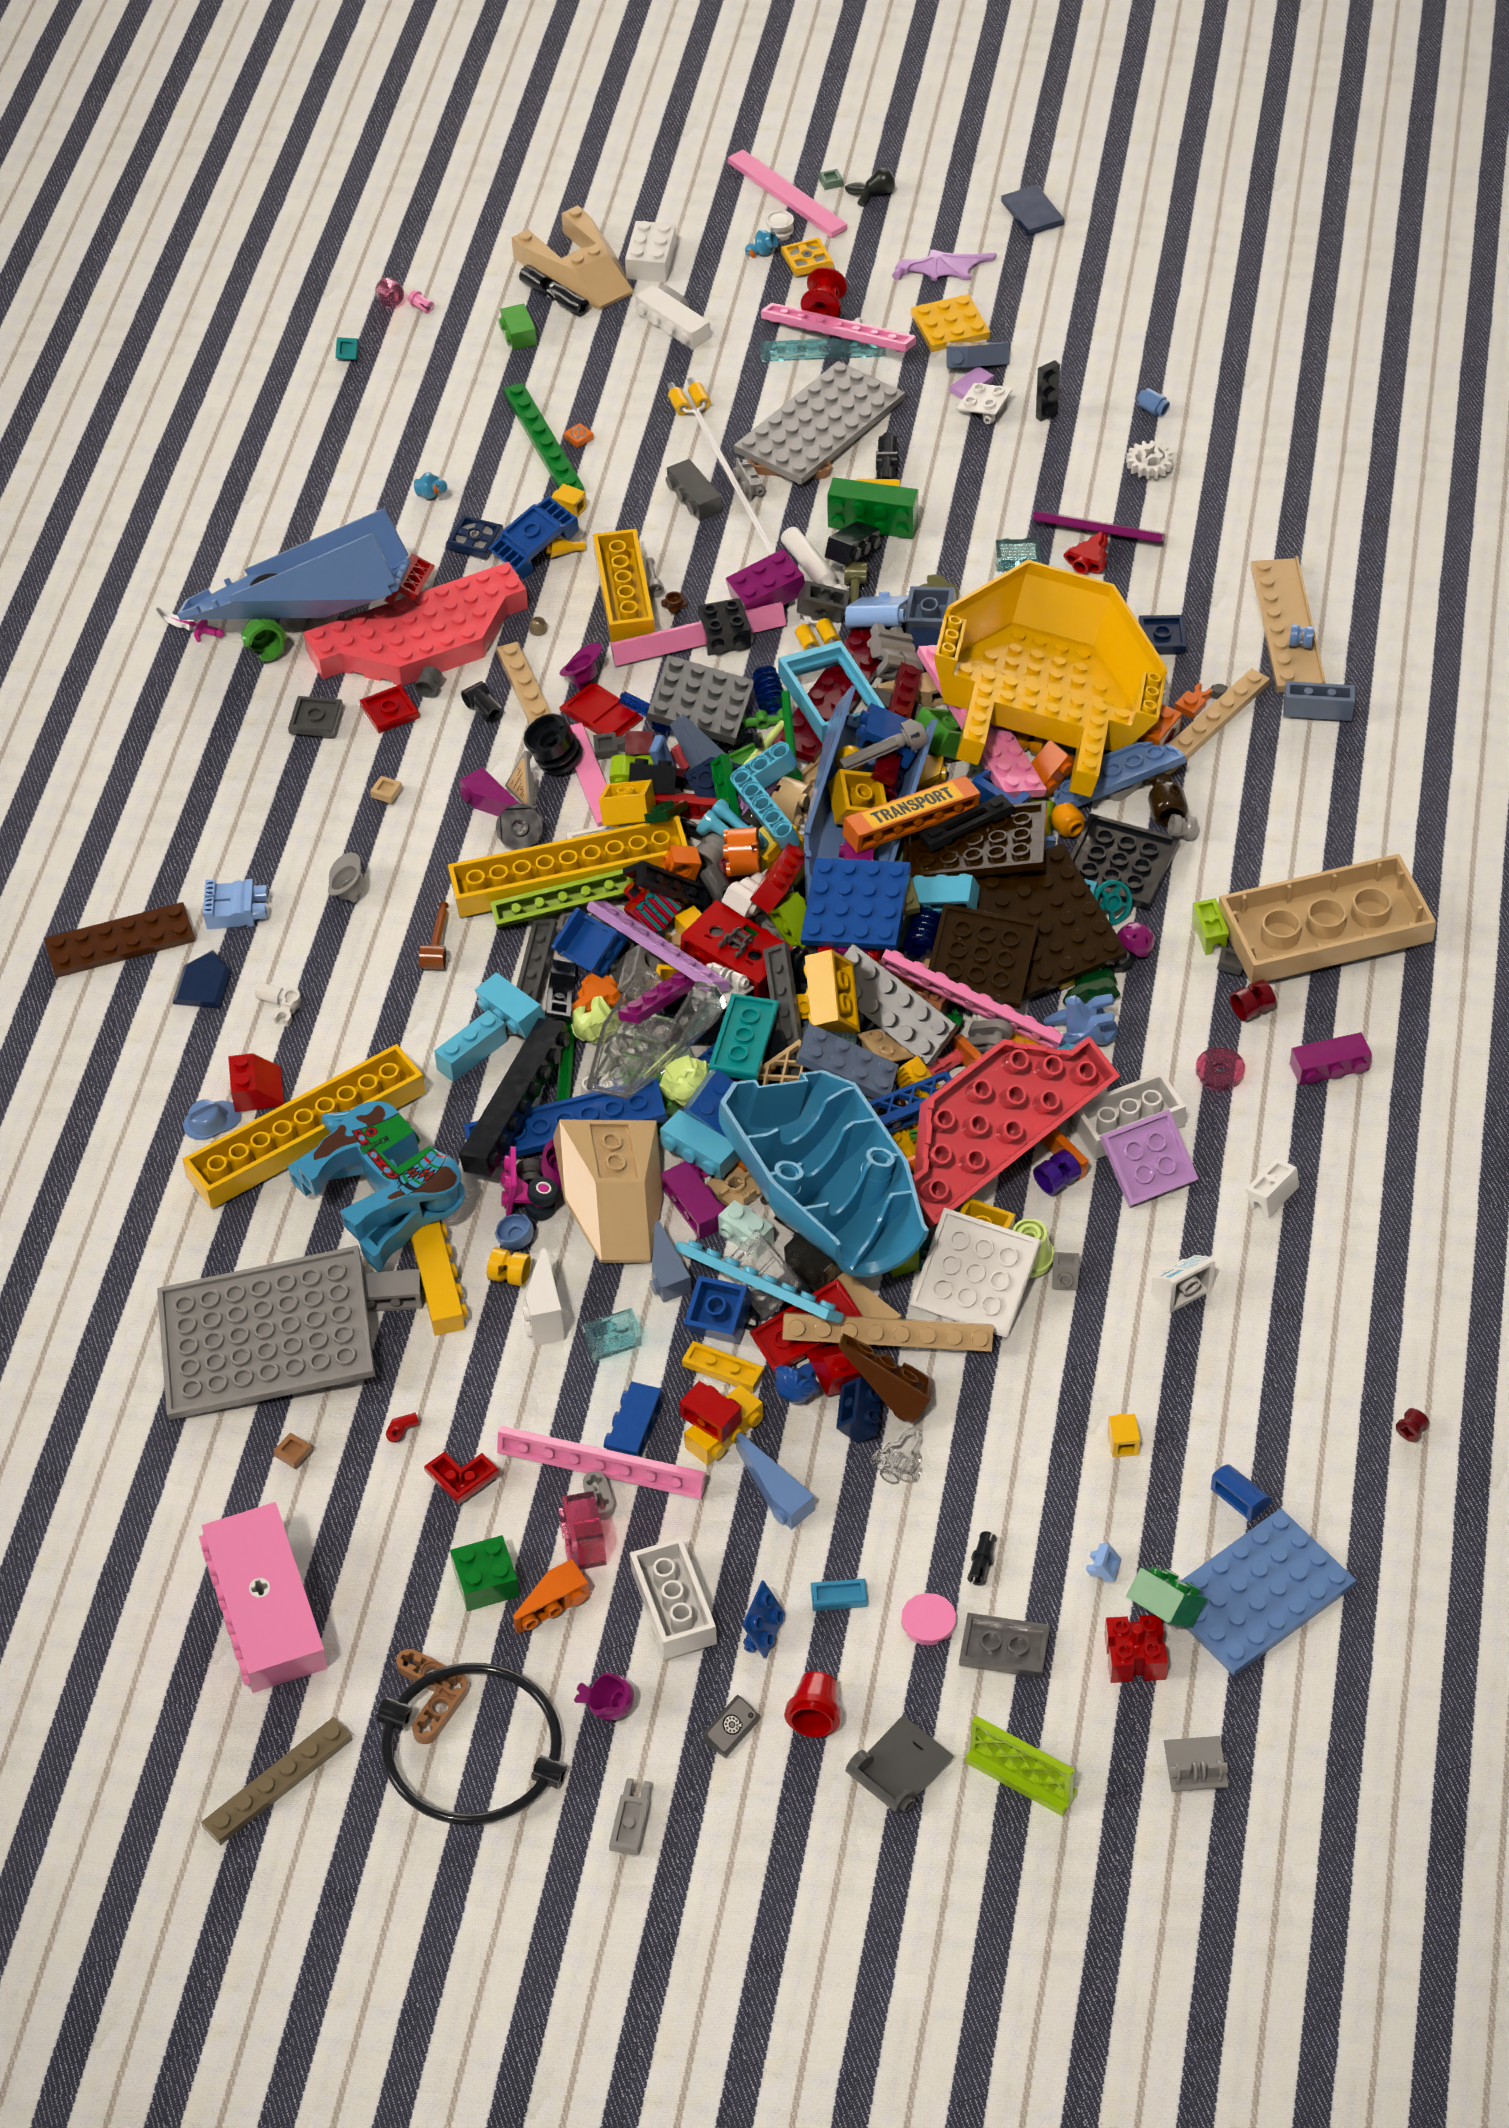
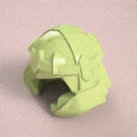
M601 995L592 999L591 1012L586 1013V1006L584 1005L577 1007L572 1013V1032L576 1038L582 1041L586 1040L592 1044H598L604 1041L605 1038L620 1032L619 1028L622 1023Z
M689 1055L675 1059L664 1067L665 1072L659 1084L662 1093L673 1103L685 1106L708 1074L709 1065L706 1061L691 1058Z

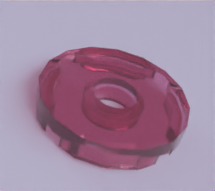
M1222 1047L1210 1048L1202 1052L1197 1058L1195 1068L1196 1076L1200 1078V1082L1204 1086L1220 1091L1228 1090V1087L1238 1086L1243 1080L1245 1072L1243 1058L1237 1052ZM1223 1067L1226 1070L1223 1072L1216 1071L1214 1068Z

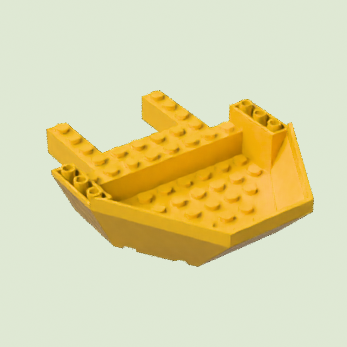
M1032 560L1022 562L950 604L944 614L934 655L943 702L967 709L956 759L975 765L979 764L986 743L989 724L1077 748L1069 791L1087 797H1092L1096 786L1103 750L1115 751L1133 744L1156 724L1159 719L1167 667L1115 584Z

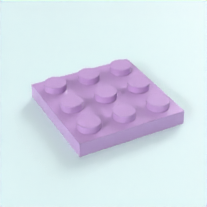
M1170 1109L1100 1136L1128 1207L1199 1179Z

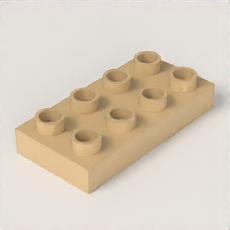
M1400 854L1219 896L1218 903L1229 931L1228 938L1250 983L1260 979L1272 981L1282 977L1432 942L1436 927V920Z

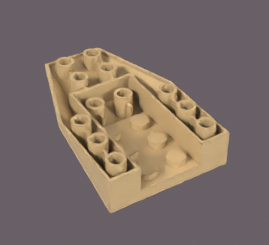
M559 1120L553 1135L563 1197L599 1262L650 1263L654 1241L655 1222H658L663 1198L657 1121Z

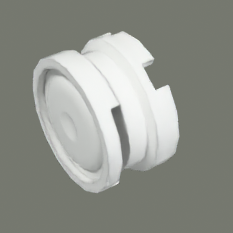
M783 210L769 213L766 217V231L775 232L780 241L790 239V235L794 234L793 215Z

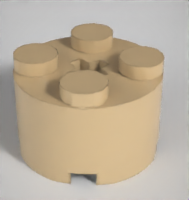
M784 776L777 784L781 786L779 791H774L771 798L791 824L800 829V825L804 824V819L807 818L813 786Z

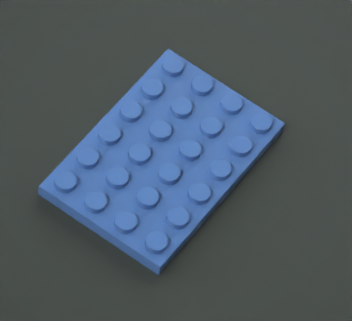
M1280 1508L1181 1580L1183 1583L1189 1582L1201 1589L1200 1594L1208 1598L1193 1628H1185L1233 1676H1236L1355 1587L1356 1579Z

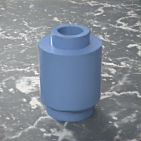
M1150 388L1142 390L1137 397L1138 407L1154 416L1159 415L1163 417L1170 406V402L1167 401L1165 396Z

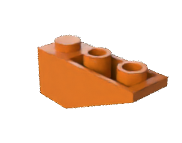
M573 1559L549 1570L513 1615L517 1634L535 1628L538 1623L548 1618H554L565 1609L573 1605H580L590 1597L588 1582Z

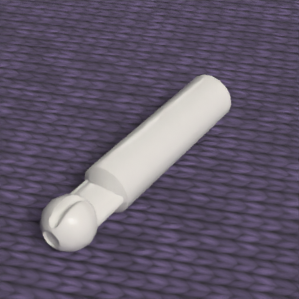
M790 527L783 532L781 536L782 544L815 583L849 591L845 585L836 582V573L797 527Z

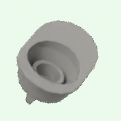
M350 852L342 855L333 863L329 872L328 893L331 896H338L342 900H350L353 903L357 902L358 894L365 887V880L361 873L360 857L356 853Z

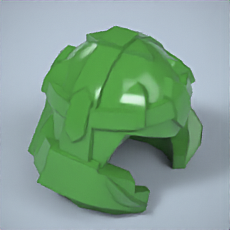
M265 618L249 619L241 633L243 644L247 649L262 652V655L259 654L258 656L261 662L273 661L285 651V640L288 636L283 628L274 620Z

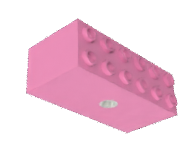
M276 1502L201 1525L203 1535L199 1536L205 1562L208 1565L213 1587H215L217 1600L225 1619L224 1622L228 1635L232 1641L236 1660L239 1663L244 1685L250 1684L252 1693L327 1669L323 1644Z

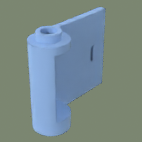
M879 592V596L860 597L846 607L845 622L847 628L873 627L877 622L883 623L884 627H901L902 623L906 621V610L903 609V606L907 604L909 595L890 596V592Z

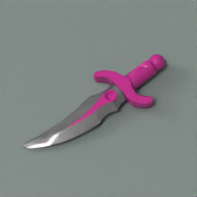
M159 607L156 609L159 615L173 626L194 631V637L197 642H201L200 636L204 633L219 638L225 634L222 629L209 626L208 620H201L199 623L195 620H180L177 615L164 611Z

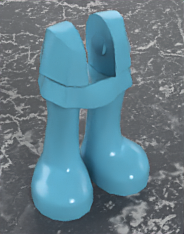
M719 799L713 805L712 810H708L703 816L696 832L705 836L714 831L724 838L723 830L730 828L721 820L726 821L734 828L754 826L744 823L729 808L727 801ZM758 830L760 839L759 849H764L768 841Z

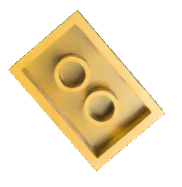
M832 949L805 956L804 974L808 984L806 996L810 1005V1012L808 1013L809 1022L839 1037L860 1032L853 962Z

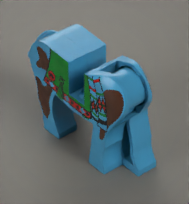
M370 1101L360 1104L352 1110L323 1114L322 1123L330 1134L323 1138L316 1148L287 1166L291 1182L305 1197L310 1193H313L315 1196L321 1193L329 1180L365 1175L375 1193L340 1210L345 1228L359 1241L363 1257L377 1272L384 1268L389 1257L403 1247L418 1229L426 1224L450 1217L460 1208L465 1198V1190L460 1182L461 1173L457 1163L451 1157L430 1146L419 1152L415 1131L391 1104L382 1101Z

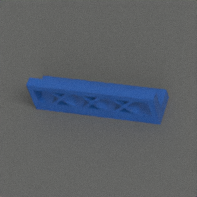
M946 1070L868 1102L872 1108L881 1107L887 1109V1113L879 1116L888 1132L892 1134L919 1122L920 1103L928 1097L923 1099L913 1096L915 1091L922 1090L928 1092L930 1096L938 1090V1088L934 1087L935 1083L942 1080L947 1083L952 1077ZM897 1098L908 1101V1105L904 1107L892 1103Z

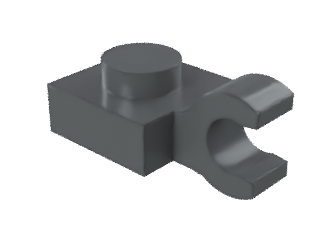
M616 732L593 735L596 759L619 755L618 750L625 752V735L616 737Z

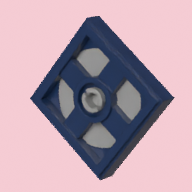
M463 515L448 538L446 549L486 559L491 552L488 548L499 538L504 530L503 525Z

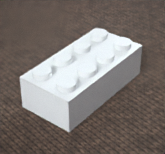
M1159 1072L1093 1097L1073 1114L1072 1125L1093 1157L1098 1159L1107 1155L1100 1140L1101 1135L1170 1109L1177 1128L1184 1126L1186 1106L1163 1072Z
M682 1537L631 1552V1571L664 1660L717 1644L716 1626Z

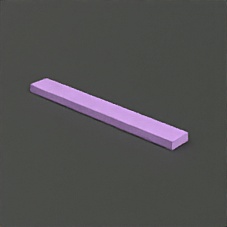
M608 901L588 902V911L710 992L728 991L730 986L728 980Z

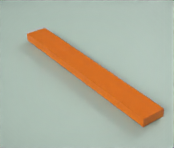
M961 1033L953 1037L952 1050L958 1049L964 1059L962 1064L965 1067L982 1055ZM1057 1128L1040 1140L1053 1154H1056L1061 1149L1069 1151L1076 1158L1081 1168V1176L1078 1179L1080 1180L1086 1176L1089 1160Z

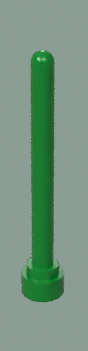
M783 690L781 692L785 742L789 745L796 758L791 697L788 690ZM797 765L792 771L784 775L803 782L802 773L797 768Z

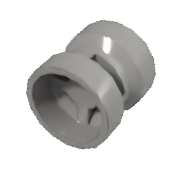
M1172 814L1168 822V835L1174 837L1183 836L1184 839L1193 840L1197 833V818L1191 816L1182 818L1181 815Z

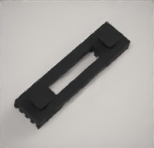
M1003 794L997 795L920 832V840L933 852L952 843V839L991 820L996 822L1014 813L1013 805ZM985 812V814H983V815H981V816H978V817H976V818H974V819H972V820H970V821H968V822H966V823H964V824H962V825H960V826H958V827H955V828H953V829H951V830H949V831H946V830H948V829H950V828H952V827H954V826H956V825H958V824H960V823H962V822H964V821H966V820H968V819H971V818H973V817H975V816H977V815H979V814Z

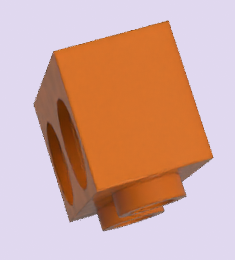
M670 845L666 855L662 858L661 868L695 881L702 864L697 847Z

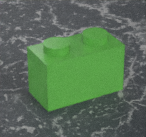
M525 304L501 308V317L498 318L499 327L501 330H504L505 341L510 343L512 350L537 345L536 330Z

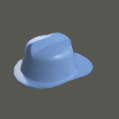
M203 1099L191 1106L184 1120L183 1128L190 1138L204 1140L235 1127L240 1122L242 1114L241 1112H235L234 1105L230 1101L220 1100L214 1102Z

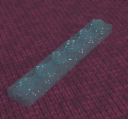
M842 338L760 342L761 362L886 357V348H879L877 345L862 344L856 340H845Z

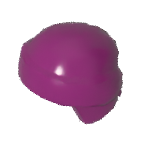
M605 1672L599 1676L591 1688L581 1682L577 1686L576 1690L579 1694L575 1696L574 1702L587 1703L590 1711L596 1717L604 1721H613L622 1718L628 1713L633 1705L635 1693L632 1685L624 1677Z

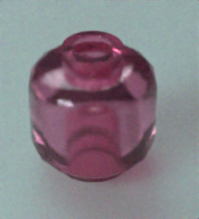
M385 277L375 287V294L378 300L386 307H396L404 298V290L394 278Z

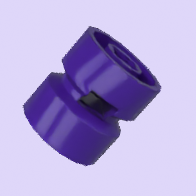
M1061 1149L1051 1156L1049 1160H1045L1033 1169V1175L1038 1186L1046 1194L1053 1195L1064 1188L1065 1184H1070L1081 1176V1168L1076 1158L1069 1151Z

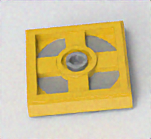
M819 237L781 247V253L795 277L811 273L817 268L833 267V260Z

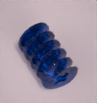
M759 667L752 673L751 677L754 680L753 688L759 710L766 711L768 715H777V711L782 708L781 692L783 687L781 679L775 667Z
M920 907V913H916L913 916L908 934L903 943V948L907 951V954L921 957L932 953L941 917L937 911L927 907Z

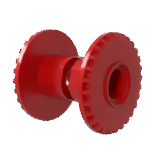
M828 267L814 269L807 278L809 291L801 298V309L837 318L841 311L839 299L845 295L847 290L846 279L836 269Z

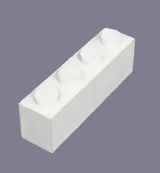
M655 285L648 287L635 296V308L640 316H643L693 350L710 339V322Z

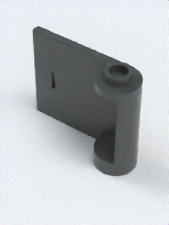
M902 1715L868 1752L865 1750L858 1751L848 1762L845 1771L896 1814L907 1813L914 1806L915 1799L949 1764L954 1755Z

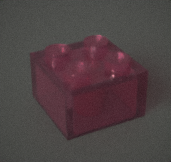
M594 1491L563 1496V1508H558L561 1534L565 1541L567 1561L573 1559L579 1570L607 1565L604 1534Z

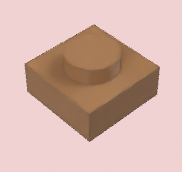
M291 1432L273 1450L276 1458L294 1469L312 1451L310 1444Z

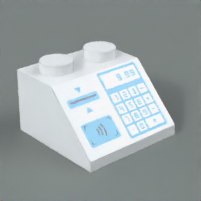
M1194 1255L1188 1259L1180 1260L1175 1266L1159 1271L1152 1278L1151 1293L1169 1314L1212 1291L1215 1260L1212 1257Z

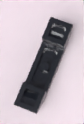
M552 959L545 1016L570 1021L576 963Z

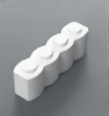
M768 869L762 873L754 874L751 878L746 877L740 882L732 883L727 888L721 902L745 918L751 915L755 916L757 913L764 911L752 902L750 897ZM791 883L785 894L794 893L793 887L795 883Z

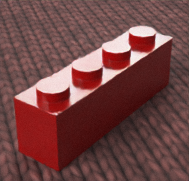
M787 843L769 866L750 900L769 914L785 895L805 861L803 851L799 847Z

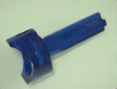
M626 691L621 693L618 703L647 717L650 703ZM652 721L651 727L654 731L669 737L670 726Z

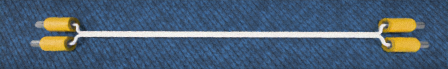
M693 377L687 379L689 384L688 393L697 407L695 411L691 409V405L683 390L676 387L673 382L668 383L667 387L670 390L668 397L678 415H685L691 412L695 414L769 554L775 553L772 544L700 413V410H705L711 405V400L700 382H696ZM802 614L806 623L799 625L795 629V635L803 650L820 646L809 623L816 624V630L824 645L840 641V637L830 619L823 618L813 621L810 616Z

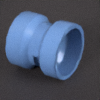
M1292 624L1289 646L1303 645L1304 648L1311 649L1314 627L1307 626L1303 628L1297 624ZM1302 632H1304L1303 641H1301Z

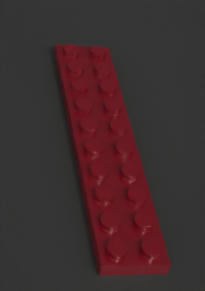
M903 622L901 627L903 633H906L905 624ZM894 626L885 627V629L890 630ZM858 627L853 629L843 644L870 684L876 675L877 666L880 665L882 660L872 658L870 648L867 645L868 640L872 637L870 633L872 627ZM840 664L825 668L807 694L825 722L830 720L835 706L851 685L854 686ZM856 688L848 713H850L861 697ZM798 707L792 715L796 757L815 763L821 754L823 743H821ZM784 727L773 741V745L778 742H785Z

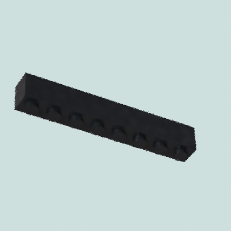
M538 1018L458 1154L465 1173L491 1177L496 1167H499L501 1158L506 1150L510 1148L512 1139L516 1132H519L524 1118L530 1113L531 1106L535 1099L540 1096L543 1085L549 1080L554 1066L560 1061L562 1052L570 1043V1033L567 1031L565 1022Z

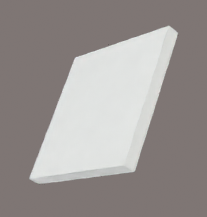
M944 1208L910 1305L957 1322L993 1324V1334L1008 1339L1042 1241Z

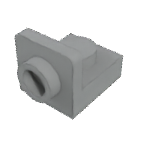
M1054 1252L1052 1288L1077 1290L1079 1253Z

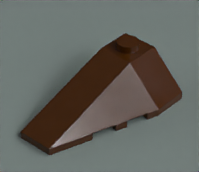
M843 1333L840 1338L839 1349L890 1410L893 1411L894 1415L902 1421H909L914 1424L931 1400L934 1380L905 1362L902 1366L894 1363L892 1356L886 1353L883 1355L875 1354L869 1345Z

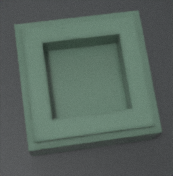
M838 169L818 173V179L824 190L844 186V180Z

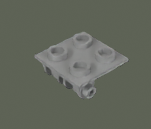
M1220 1736L1164 1740L1171 1792L1228 1788L1226 1775L1228 1774L1227 1762H1224Z

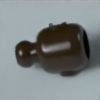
M1166 773L1156 775L1152 781L1153 788L1149 792L1148 802L1153 820L1163 827H1168L1169 818L1172 814L1181 815L1182 818L1187 817L1188 805L1184 789L1175 783L1170 775Z

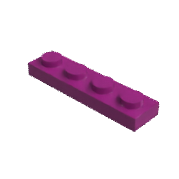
M682 972L674 973L672 977L658 983L655 988L644 992L641 997L629 1002L627 1006L618 1011L619 1020L640 1024L698 986V983Z

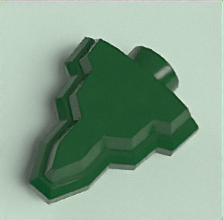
M1104 968L1103 970L1098 969L1076 978L1075 986L1068 990L1063 999V1004L1066 1006L1065 999L1074 995L1079 997L1085 1004L1095 996L1112 994L1114 999L1119 997L1120 992L1116 987L1115 975L1110 969Z

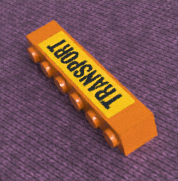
M966 775L844 817L842 835L858 853L940 824L979 805L980 792Z

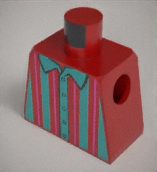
M634 882L628 884L623 891L630 898V901L624 906L625 913L652 931H662L683 908L673 899L642 887L639 888Z

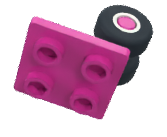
M510 1147L509 1155H504V1171H501L500 1185L504 1186V1191L501 1194V1206H505L506 1216L511 1215L513 1203H525V1212L529 1217L535 1220L549 1219L555 1211V1201L558 1196L557 1184L547 1177H537L529 1184L517 1177L515 1147Z

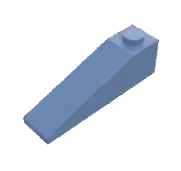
M741 1432L736 1434V1449L772 1511L774 1518L780 1524H785L792 1530L815 1511L814 1495Z

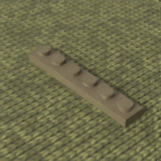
M332 1717L201 1822L202 1827L221 1846L351 1742L352 1735Z

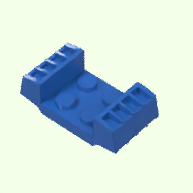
M548 496L540 503L530 506L507 526L488 549L502 563L509 562L516 574L524 579L535 571L530 560L558 535L569 541L579 531L578 519L557 501Z

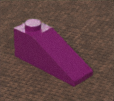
M483 767L460 779L461 790L459 792L461 798L465 802H469L477 810L499 817L508 806L520 804Z

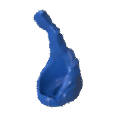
M810 1361L808 1364H804L797 1369L782 1364L775 1368V1387L777 1393L783 1399L796 1404L804 1403L813 1394L819 1393L820 1383L814 1378L816 1373Z

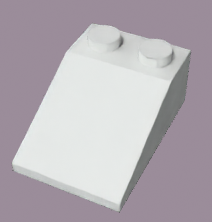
M546 1248L541 1249L526 1293L527 1306L522 1307L527 1337L532 1336L534 1346L565 1340L562 1310Z

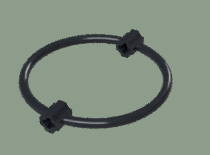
M476 1662L449 1665L419 1678L397 1700L386 1697L379 1706L377 1721L384 1723L381 1754L386 1774L397 1793L409 1805L433 1819L456 1825L493 1823L525 1809L543 1793L547 1786L558 1789L563 1783L567 1764L559 1762L562 1749V1733L557 1714L546 1695L528 1678L513 1670L494 1664ZM462 1674H486L503 1678L525 1690L538 1703L547 1719L551 1739L549 1758L543 1755L538 1757L531 1775V1779L537 1782L527 1793L509 1805L489 1812L473 1814L446 1811L420 1799L408 1788L397 1771L392 1748L393 1733L395 1728L403 1731L410 1721L413 1710L412 1706L407 1704L426 1687L448 1677Z

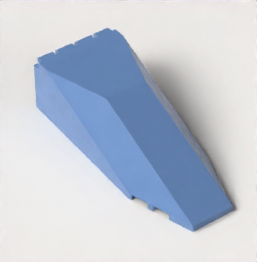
M383 508L246 568L247 576L233 583L230 578L225 579L226 587L212 594L209 589H206L186 599L177 616L180 620L325 618L391 595L399 589L411 561L409 558H405L409 554L386 509ZM269 573L277 574L250 586L251 582L258 576Z
M852 685L837 703L833 715L830 717L805 823L806 903L808 901L815 858L843 859L839 857L840 843H845V838L842 835L843 825L834 823L828 783L838 771L835 764L837 752L844 746L857 745L858 737H855V734L860 725L858 723L859 717L853 723L854 715L848 713L856 688ZM933 719L925 728L928 741L923 748L917 750L908 768L905 769L899 766L897 778L900 780L901 785L900 789L896 791V799L916 792L938 720ZM866 740V741L864 742L863 746H862L861 748H859V749H860V750H861V749H864V748H866V747H868V746H871V745H873V744H875V743L872 742V741ZM875 759L865 763L861 772L872 773ZM901 837L879 845L873 854V860L894 861Z

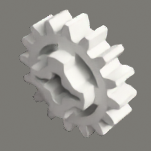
M1153 440L1149 444H1146L1145 441H1142V445L1135 443L1134 448H1129V453H1127V468L1131 469L1132 474L1138 473L1139 478L1146 476V479H1149L1150 476H1153L1155 479H1158L1159 474L1166 476V472L1171 471L1173 452L1168 451V446L1161 447V442L1154 444Z

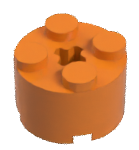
M758 828L724 829V843L727 844L723 845L724 859H727L729 862L726 863L727 877L761 873L762 862L759 850Z

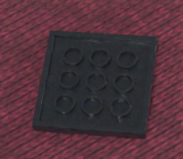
M1090 813L1070 856L1084 879L1095 881L1098 885L1108 880L1121 881L1131 891L1132 905L1149 910L1179 846L1180 838ZM1117 884L1109 885L1104 890L1107 893L1112 892ZM1121 887L1118 895H1120L1122 902L1127 903L1126 893Z

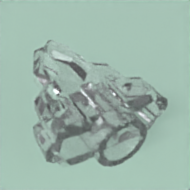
M913 1426L902 1433L898 1441L889 1442L884 1449H877L872 1455L870 1462L880 1471L881 1477L890 1484H899L900 1481L911 1484L918 1482L922 1474V1468L920 1467L922 1455L919 1451L923 1445V1430Z

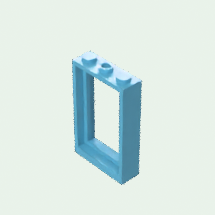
M841 640L778 658V676L821 743L824 742L829 721L825 722L796 676L840 664L867 707L873 703L886 709ZM861 712L852 714L854 715L852 720L853 723H855L857 717L860 716Z

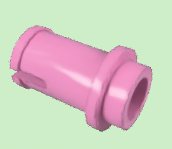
M414 290L408 295V301L411 306H417L426 314L433 310L429 305L434 307V303L422 296L420 291Z

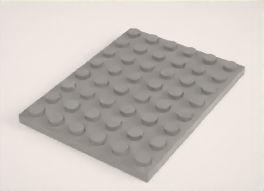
M358 1245L157 1288L166 1411L169 1420L375 1377L361 1251Z

